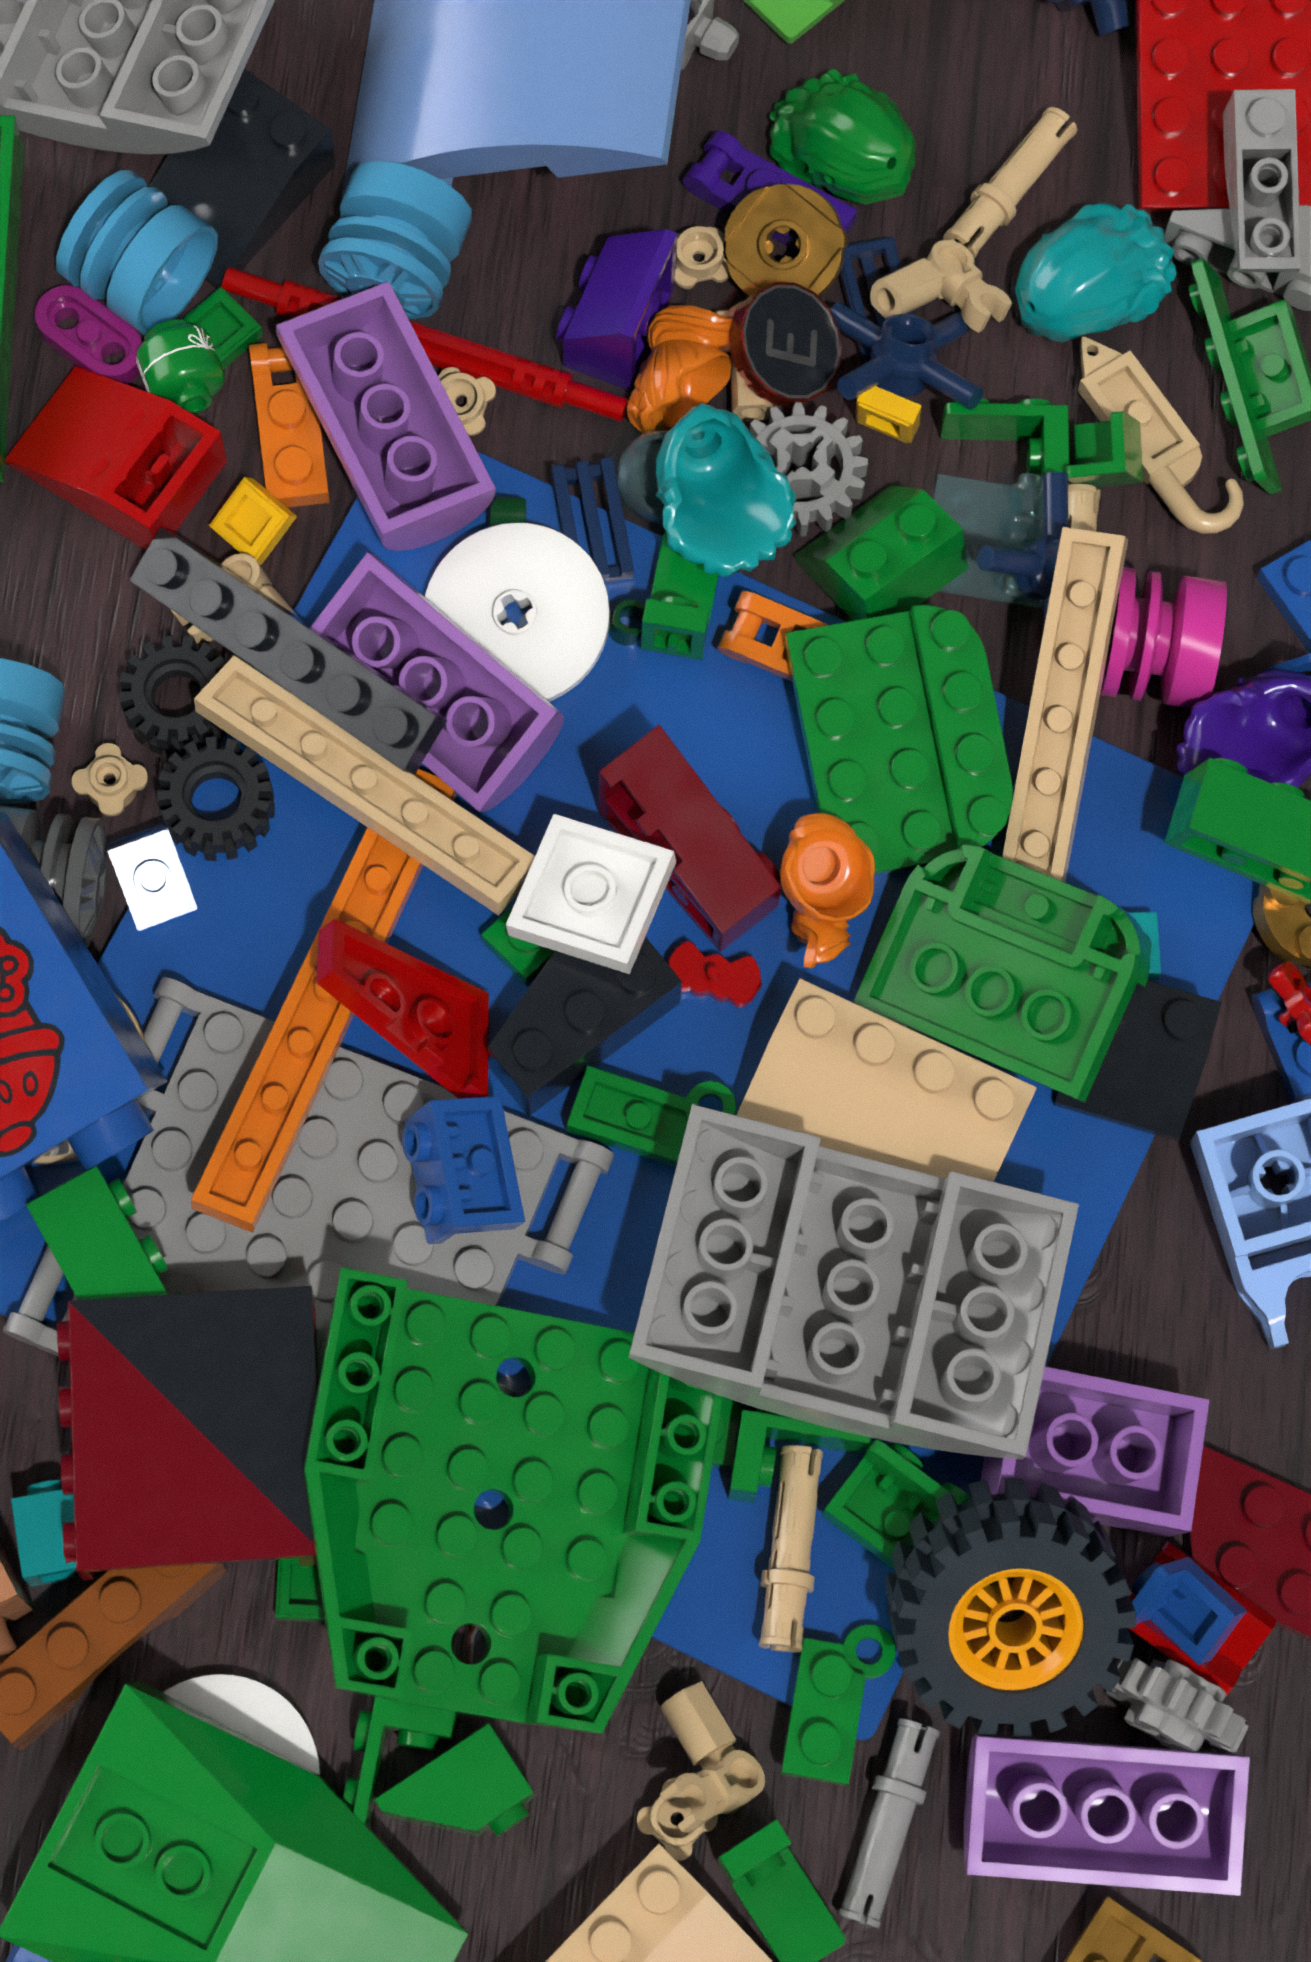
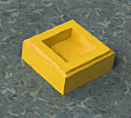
M875 386L858 396L855 420L861 425L907 444L912 442L920 425L922 405Z
M244 477L209 526L237 551L251 555L262 565L297 516L254 478Z

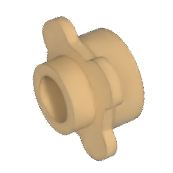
M696 226L678 233L675 283L679 287L691 289L697 282L713 280L721 283L730 277L727 266L728 260L724 258L723 254L725 237L719 229ZM696 254H702L705 259L697 262L693 257Z
M455 367L444 369L438 377L468 435H478L486 426L483 415L487 403L496 396L494 383L487 377L475 379L469 374L461 373ZM460 396L467 398V404L463 407L456 405V400Z
M106 743L96 749V758L86 769H79L73 774L72 786L77 794L88 795L91 801L99 807L103 815L117 816L123 812L124 807L133 801L137 790H142L146 787L148 775L142 765H132L123 758L121 750L117 745ZM108 775L116 777V781L111 785L104 782L105 777Z
M676 1778L667 1780L663 1784L662 1790ZM660 1796L651 1807H644L639 1811L637 1815L638 1829L645 1835L655 1836L676 1861L685 1860L692 1854V1844L703 1832H710L716 1827L718 1815L712 1816L694 1831L681 1832L678 1826L671 1823V1816L674 1813H680L684 1819L691 1814L689 1804L678 1796L665 1801Z

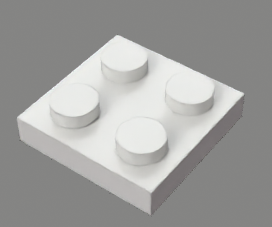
M553 814L507 920L506 928L508 935L630 974L675 867V853L660 846Z

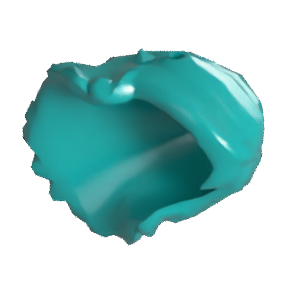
M1103 202L1094 205L1087 204L1071 220H1067L1056 231L1043 234L1042 239L1030 249L1021 263L1015 287L1022 326L1027 328L1030 335L1063 343L1085 334L1101 333L1128 322L1145 320L1149 314H1153L1159 307V302L1163 300L1165 295L1172 291L1170 282L1174 281L1177 274L1176 266L1170 261L1175 250L1164 242L1166 238L1163 228L1153 226L1150 214L1145 210H1136L1133 205L1129 204L1120 209L1113 204Z
M702 403L698 406H693L665 434L656 457L658 484L656 497L660 498L664 504L663 527L667 532V545L672 551L678 552L684 560L694 564H703L704 572L708 574L717 573L721 577H730L740 569L751 572L758 566L759 561L774 560L776 548L784 547L791 541V528L796 524L793 508L796 502V494L790 487V482L787 480L788 477L779 472L774 466L769 451L750 432L738 415Z

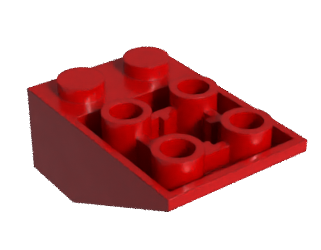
M78 366L73 368L4 459L5 463L146 551L160 527L173 532L177 531L227 463L221 431L168 399Z

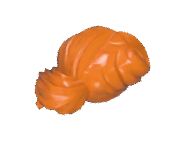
M692 305L668 306L658 312L648 326L647 341L652 352L642 362L639 369L640 373H638L634 382L636 389L632 391L628 400L627 417L630 423L648 437L661 436L667 433L693 406H698L701 403L707 404L725 387L731 374L729 355L719 348L734 344L744 338V318L740 315L729 318Z
M814 813L798 818L794 830L789 833V844L783 855L780 870L781 887L795 908L791 925L792 932L797 936L798 941L807 946L804 956V968H814L816 964L828 963L843 952L847 946L851 945L848 938L852 935L846 931L849 927L847 921L857 917L866 910L874 892L875 862L870 848L856 836V832L847 822L827 813Z

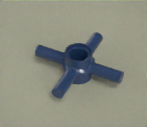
M841 302L835 303L830 308L829 313L836 329L871 349L872 360L838 380V390L845 399L852 400L875 386L900 397H910L920 394L924 390L925 385L928 384L969 410L974 409L983 396V389L937 361V350L957 340L969 331V326L964 322L961 313L955 312L934 325L918 316L897 314L888 317L884 321L883 326L880 327Z
M1063 472L1043 474L1042 537L1037 539L1035 543L1025 545L1020 550L983 546L977 556V563L982 571L1015 575L1018 587L1026 596L1032 599L1044 598V626L1062 528L1068 527V474ZM1124 564V567L1131 568L1129 565Z

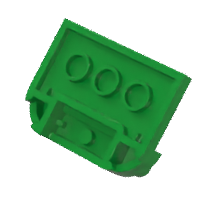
M917 605L912 606L910 611L785 634L786 653L818 813L836 816L843 819L853 828L856 836L870 848L874 856V875L916 868L917 865L921 867L926 866L930 861L946 852L961 849L962 845H973L983 848L1003 829L1012 806V780L985 648L978 634L962 613L937 606Z
M962 845L961 849L952 850L936 857L924 868L917 865L912 871L901 891L853 1003L1085 1103L1136 984L1144 987L1146 985L1150 971L1152 944L1149 936L1142 930L1139 923L1127 911L1099 894L1098 896L997 856L984 848Z

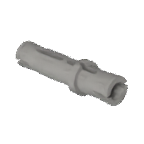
M903 1718L898 1720V1729L883 1776H875L872 1789L878 1791L842 1907L839 1908L837 1914L846 1919H853L858 1923L879 1929L881 1924L880 1918L916 1804L923 1805L927 1794L921 1787L936 1739L940 1735V1731L929 1726L923 1728L921 1727L922 1724Z

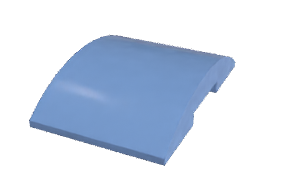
M374 0L341 198L343 199L353 171L362 163L377 160L397 162L423 170L445 181L451 187L453 177L547 166L557 178L667 165L691 0Z

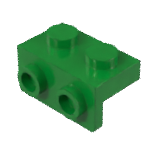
M875 1439L863 1459L824 1509L822 1516L895 1570L891 1555L898 1540L914 1546L909 1524L920 1512L933 1523L940 1517L935 1500L949 1492H952L958 1505L972 1500V1498L959 1487L951 1483H944L941 1486L922 1472L923 1464L907 1448L893 1442L887 1446L881 1440Z

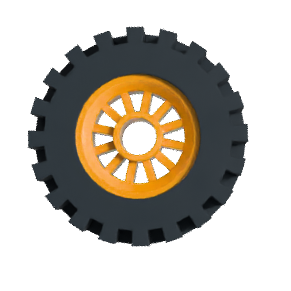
M1005 1478L1004 1494L991 1495L987 1480L968 1484L973 1497L972 1500L958 1505L952 1492L935 1500L940 1517L932 1523L920 1512L909 1524L914 1546L898 1540L891 1555L896 1573H886L885 1592L889 1603L886 1608L902 1669L908 1683H915L918 1698L931 1711L939 1703L944 1721L958 1729H961L966 1718L971 1716L977 1736L996 1737L998 1724H1009L1013 1738H1032L1030 1723L1046 1719L1050 1733L1067 1727L1063 1711L1075 1705L1083 1717L1098 1706L1093 1688L1099 1684L1112 1692L1121 1679L1114 1658L1129 1662L1134 1644L1127 1628H1136L1135 1609L1129 1596L1131 1595L1130 1589L1104 1528L1099 1521L1092 1522L1087 1507L1074 1497L1064 1506L1058 1488L1044 1483L1040 1484L1036 1497H1031L1028 1494L1024 1480L1016 1478ZM1008 1611H1025V1613L1015 1621H998V1619Z

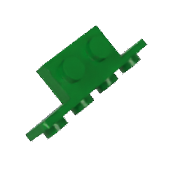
M1202 258L1191 263L1196 283L1189 285V293L1201 319L1207 317L1212 336L1204 340L1205 348L1214 370L1217 373L1223 372L1228 391L1220 394L1221 403L1231 426H1239L1244 443L1243 446L1236 449L1238 461L1247 481L1252 482L1255 480L1264 490L1272 495L1282 491V486L1267 437L1311 420V370L1292 307L1285 299L1232 320L1220 277Z

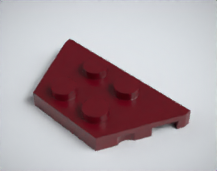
M1203 1446L1191 1532H1188L1190 1541V1554L1188 1556L1277 1620L1276 1627L1311 1642V1494Z

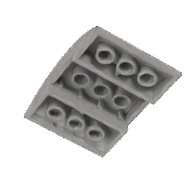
M0 0V115L15 116L19 131L98 150L134 154H171L209 146L275 0Z
M692 1104L628 1358L713 1394L811 1424L916 1447L961 1454L1024 1460L1027 1454L1079 1204L950 1171L945 1179L819 1146L821 1137Z

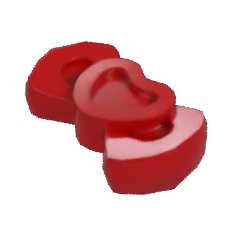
M686 941L676 947L666 961L682 981L681 993L690 991L696 997L710 996L717 1002L729 1001L735 1007L743 1008L753 1001L762 987L760 967L752 956H746L729 963L719 954L705 957L695 944Z
M1286 961L1274 967L1268 974L1270 984L1283 998L1288 1009L1280 1014L1278 1019L1284 1026L1296 1020L1301 1037L1311 1045V987L1305 982L1297 966L1290 961Z

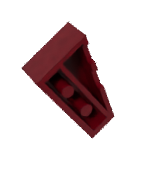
M660 725L656 726L599 771V814L618 834L674 851L676 864L665 890L719 952L723 951L778 907L781 886L778 883L781 881L779 871L763 852L759 850L755 852L741 834L733 817L717 802Z

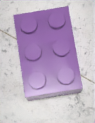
M1045 1367L1026 1457L1022 1460L984 1456L981 1481L987 1480L991 1495L1004 1494L1005 1478L1023 1479L1028 1494L1031 1497H1036L1041 1483L1058 1488L1064 1506L1074 1497L1087 1507L1092 1522L1099 1521L1101 1525L1162 1537H1171L1191 1532L1209 1399Z

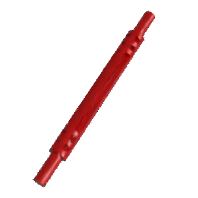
M232 267L227 268L222 281V288L225 291L275 307L277 315L291 319L342 300L339 296L327 294L291 280H286L283 285ZM410 321L433 366L442 369L455 367L461 373L469 374L475 379L487 377L496 387L563 409L567 404L618 422H622L625 417L629 399L573 381L574 374L535 363L532 360L520 358Z

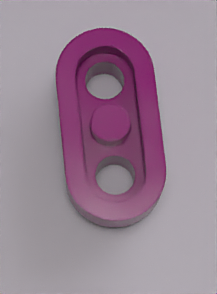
M71 285L54 287L40 297L35 308V320L39 334L47 345L75 366L124 384L131 382L140 374L136 364V355L138 348L142 344L141 338L134 328L112 314L107 307L97 300H92L82 289ZM74 318L78 320L77 325L71 329H61L58 327L59 323L64 319ZM112 353H121L125 356L118 364H108L104 361Z

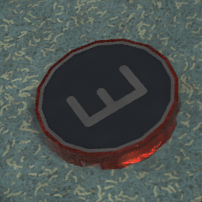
M774 282L753 292L735 310L729 331L731 358L737 371H744L746 378L752 383L747 386L757 397L776 406H794L795 402H808L827 391L838 376L842 358L841 336L830 308L814 291L795 282Z

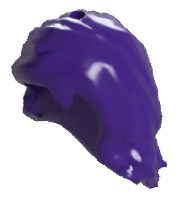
M1273 669L1246 679L1239 678L1238 683L1233 689L1215 693L1209 699L1197 702L1192 707L1191 714L1185 722L1183 733L1185 742L1177 747V752L1180 756L1177 762L1179 772L1185 775L1209 758H1224L1242 764L1247 768V774L1268 783H1286L1298 788L1311 775V678L1300 672Z

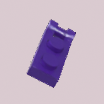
M717 130L713 132L704 146L706 155L700 163H693L682 179L684 186L692 194L731 215L742 199L755 190L776 184H793L810 188L825 197L839 214L846 235L856 222L857 209L743 148L735 137L724 131ZM724 169L739 176L733 186L721 180L720 175ZM791 229L786 235L778 231L772 234L771 238L800 252V249L795 244L799 237L795 230Z

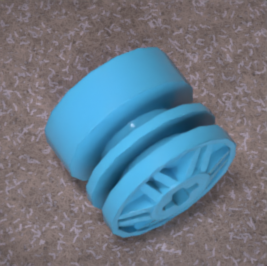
M377 160L362 163L353 171L340 204L341 219L331 227L328 234L329 242L323 247L318 260L319 272L331 287L346 298L389 281L408 319L430 317L439 309L443 298V287L449 283L451 277V264L449 262L453 261L460 254L472 222V209L464 197L449 184L423 170L397 162Z
M119 170L105 178L87 196L73 215L62 236L56 255V271L62 279L72 286H80L82 291L92 300L107 298V307L112 314L142 335H145L154 326L176 319L196 295L211 269L217 251L218 234L210 224L184 206L170 205L167 207L168 199L163 192L156 187H149L144 179L132 170Z
M0 658V804H28L43 800L51 790L52 775L49 768L55 763L56 752L53 745L45 739L54 737L60 730L65 689L63 683L50 673L28 664Z

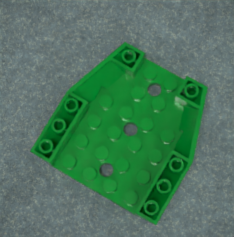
M341 1267L339 1269L304 1464V1475L335 1688L388 1701L455 1711L456 1713L496 1720L602 1734L700 1543L723 1397L674 1379L628 1358L634 1337L633 1332L406 1288L407 1280ZM505 1360L518 1361L528 1370L530 1384L525 1394L521 1397L506 1395L497 1384V1370ZM484 1491L498 1493L503 1497L508 1507L505 1523L496 1530L483 1527L477 1521L474 1514L475 1501ZM464 1624L477 1627L485 1638V1652L480 1660L474 1664H465L459 1661L452 1651L451 1640L453 1634Z

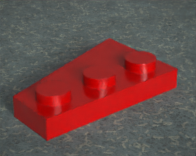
M335 918L319 930L316 983L458 1099L488 1097V992Z

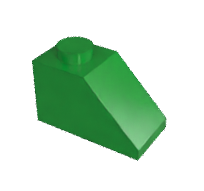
M488 1723L374 1800L384 1817L479 1836L490 1828L495 1837H499L530 1815L524 1805L534 1799V1792Z

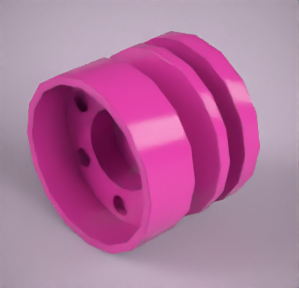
M1123 567L1100 695L1116 697L1123 671L1125 670L1130 671L1129 699L1141 701L1151 674L1161 676L1163 704L1192 708L1197 702L1209 699L1212 696L1224 635L1227 606L1226 582L1183 576L1176 590L1173 602L1163 601L1161 572L1149 571L1145 580L1142 597L1139 598L1135 597L1136 569Z

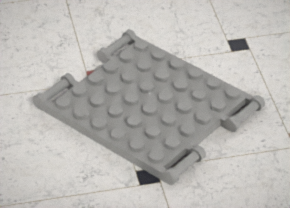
M167 977L161 978L154 994L158 1002L144 1031L146 1047L157 1065L180 1013L184 1012L198 1019L165 1093L153 1090L137 1101L143 1112L154 1116L151 1125L155 1131L144 1137L123 1187L137 1211L136 1214L126 1218L135 1236L139 1240L150 1234L168 1267L166 1271L158 1274L168 1295L179 1291L186 1294L312 1286L315 1298L318 1374L320 1381L339 1269L341 1267L407 1280L406 1288L495 1306H499L518 1259L556 1274L565 1275L573 1258V1254L569 1252L570 1246L600 1174L608 1173L615 1156L614 1153L596 1143L572 1138L504 1111L525 1222L512 1230L460 1233L453 1235L441 1244H428L424 1226L417 1220L414 1209V1198L417 1188L412 1162L407 1160L403 1151L402 1137L405 1120L430 1100L458 1098L444 1087L339 1047L254 1232L251 1233L193 1210L191 1198L275 1021L197 992L180 981ZM559 1159L576 1165L545 1241L528 1237ZM49 1246L43 1255L18 1313H10L3 1332L21 1342L58 1356L57 1330L41 1324L63 1276V1272ZM75 1294L72 1301L78 1300ZM68 1310L63 1321H69ZM497 1383L506 1395L516 1397L515 1391Z

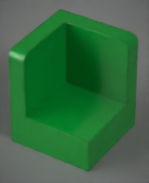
M1125 411L1111 412V421L1074 425L1076 465L1066 466L1068 481L1074 484H1088L1096 488L1143 483L1140 422Z

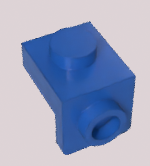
M1189 1557L1163 1565L1159 1562L1152 1564L1138 1577L1131 1589V1592L1136 1596L1132 1601L1135 1609L1136 1624L1151 1620L1198 1665L1212 1660L1247 1612Z

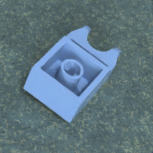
M1311 1098L1197 1131L1189 1142L1238 1297L1260 1322L1271 1350L1283 1347L1289 1343L1284 1324L1286 1316L1285 1297L1288 1287L1299 1278L1311 1277ZM1264 1167H1271L1276 1176L1286 1174L1289 1184L1281 1190L1282 1195H1274L1271 1189H1265L1262 1186L1260 1180L1266 1174Z

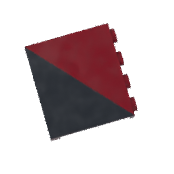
M312 1286L68 1301L69 1321H62L57 1324L58 1356L60 1361H70L71 1387L59 1389L60 1423L62 1428H72L73 1454H62L61 1456L63 1495H74L75 1517L74 1522L63 1523L65 1562H76V1571L83 1580H94L93 1572L292 1558H298L300 1566L317 1565L304 1475V1464L319 1386L316 1311Z

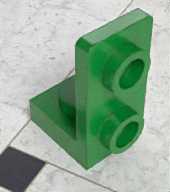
M981 398L978 405L972 410L957 402L945 404L940 425L942 439L1028 441L1027 475H1037L1038 498H1043V474L1050 472L1066 473V466H1069L1068 405H1052L1051 402L1044 399H1026L1017 404H991L989 400Z
M667 532L662 538L651 598L646 600L642 620L641 649L702 660L719 575L717 573H705L703 564H694L686 561L678 552L672 551L667 545Z
M756 1408L755 1412L742 1410L728 1499L754 1503L758 1485L771 1487L777 1448L764 1446L765 1439L866 1454L868 1448L873 1443V1438L811 1424Z
M375 1698L373 1712L361 1710L356 1728L354 1750L365 1752L360 1779L348 1777L343 1800L364 1825L366 1824L369 1827L387 1730L398 1732L396 1743L398 1745L436 1751L438 1740L454 1741L458 1714L455 1711Z
M776 1819L721 1855L716 1863L779 1962H818L841 1947L846 1939L788 1848L792 1842Z

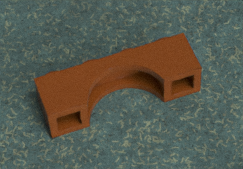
M223 1563L107 1571L0 1664V1731L12 1745L23 1752L75 1706L84 1690L120 1654L158 1625L177 1617L227 1573Z

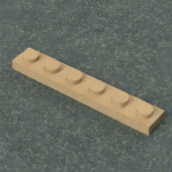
M1068 527L1062 528L1002 858L1066 883L1128 545L1126 536Z
M235 655L194 698L195 711L498 916L520 892L535 858L533 854L413 774L404 772Z

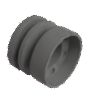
M0 805V813H7L88 948L93 937L97 919L100 917L107 890L108 857L106 855V835L103 820L93 817L81 818L74 836V823L71 815L60 813L55 816L47 833L46 840H41L40 822L36 810Z

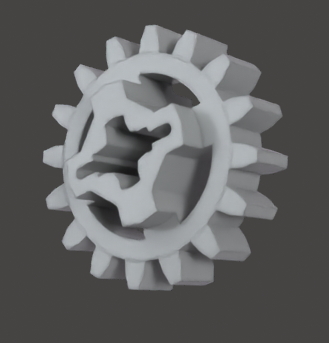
M795 402L792 416L784 417L783 413L775 406L770 408L769 425L766 426L754 419L750 423V432L769 451L774 466L778 471L788 477L787 480L790 482V487L796 494V502L793 508L797 531L800 536H806L810 522L817 521L818 525L827 532L831 530L833 512L846 519L851 515L853 503L850 498L862 499L865 482L860 478L866 476L868 458L858 456L861 453L863 442L860 435L845 438L848 420L845 417L830 424L826 421L827 407L820 405L815 411L814 416L805 415L802 403ZM834 455L838 459L841 468V478L839 481L834 478L835 471L830 467L831 458ZM812 465L811 471L805 468L806 466L809 468ZM790 467H792L794 470H796V472H794V471H791V472H790Z
M1135 1658L1133 1661L1129 1660V1662L1115 1659L1121 1679L1112 1692L1106 1690L1105 1693L1118 1700L1120 1706L1128 1709L1124 1720L1129 1725L1150 1735L1170 1749L1198 1752L1200 1747H1203L1209 1752L1216 1753L1217 1751L1219 1753L1236 1754L1249 1726L1245 1724V1718L1233 1713V1708L1223 1704L1226 1692L1222 1688L1196 1675L1188 1667L1169 1659L1166 1663L1154 1659L1151 1666Z

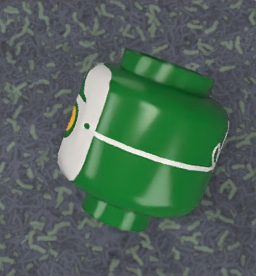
M174 319L154 326L145 334L144 342L138 348L136 364L147 392L168 399L193 415L207 409L212 404V398L221 390L224 384L225 372L209 333L204 328L189 324L188 321Z

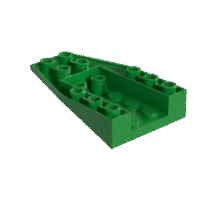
M141 1681L125 1684L0 1927V1938L52 1962H455L469 1934L461 1923L366 1824L364 1825L358 1819L353 1810L320 1775Z

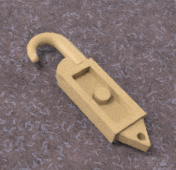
M1082 337L1080 342L1082 379L1078 386V392L1100 422L1111 421V412L1125 411L1140 422L1144 482L1152 485L1174 517L1187 529L1201 534H1212L1230 528L1240 517L1244 506L1243 492L1235 479H1228L1225 483L1229 494V502L1224 510L1214 514L1201 510L1184 488L1192 481L1201 464L1202 454L1199 442L1131 350L1122 354L1087 337ZM1087 352H1094L1096 355L1091 356Z

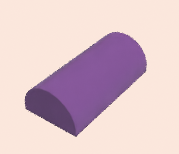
M389 281L276 325V335L385 548L393 551H404L439 541L468 525L490 505L496 488Z
M366 553L312 625L314 629L447 719L422 763L479 812L488 811L500 804L526 780L547 754L562 728L564 721L562 712L372 553Z
M974 1734L968 1760L964 1805L963 1849L965 1871L967 1875L1241 1895L1250 1757L1240 1754L1191 1752L1187 1750L1032 1738L1023 1739L1006 1736H977V1734Z

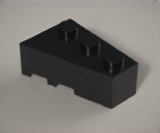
M646 937L630 974L555 951L488 1046L489 1068L529 1117L584 1076L587 1066L596 1067L680 1004L682 981Z

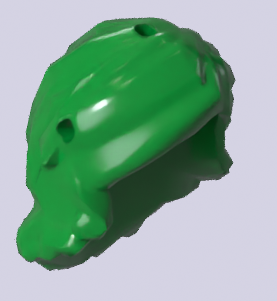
M831 69L822 75L820 79L815 77L806 79L801 87H794L787 92L786 99L780 100L774 105V111L770 113L769 117L773 122L769 133L772 141L769 151L771 157L778 162L780 168L818 189L825 187L841 198L864 205L904 195L915 166L916 141L909 125L902 118L896 103L885 92H877L870 86L863 84L859 81L856 73L843 76L836 69Z

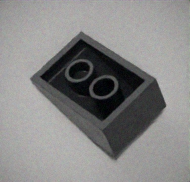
M244 68L211 144L192 151L168 154L149 187H156L163 192L168 199L167 207L170 205H182L210 224L217 232V251L211 269L205 278L206 282L219 289L222 287L223 277L228 267L242 271L335 166L332 132L327 126Z

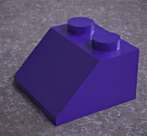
M662 229L609 236L600 256H589L579 282V289L583 290L584 293L577 308L571 306L566 308L556 335V340L563 343L564 367L631 391L640 366L650 347L647 341L648 326L658 312L667 308L675 289L678 233Z

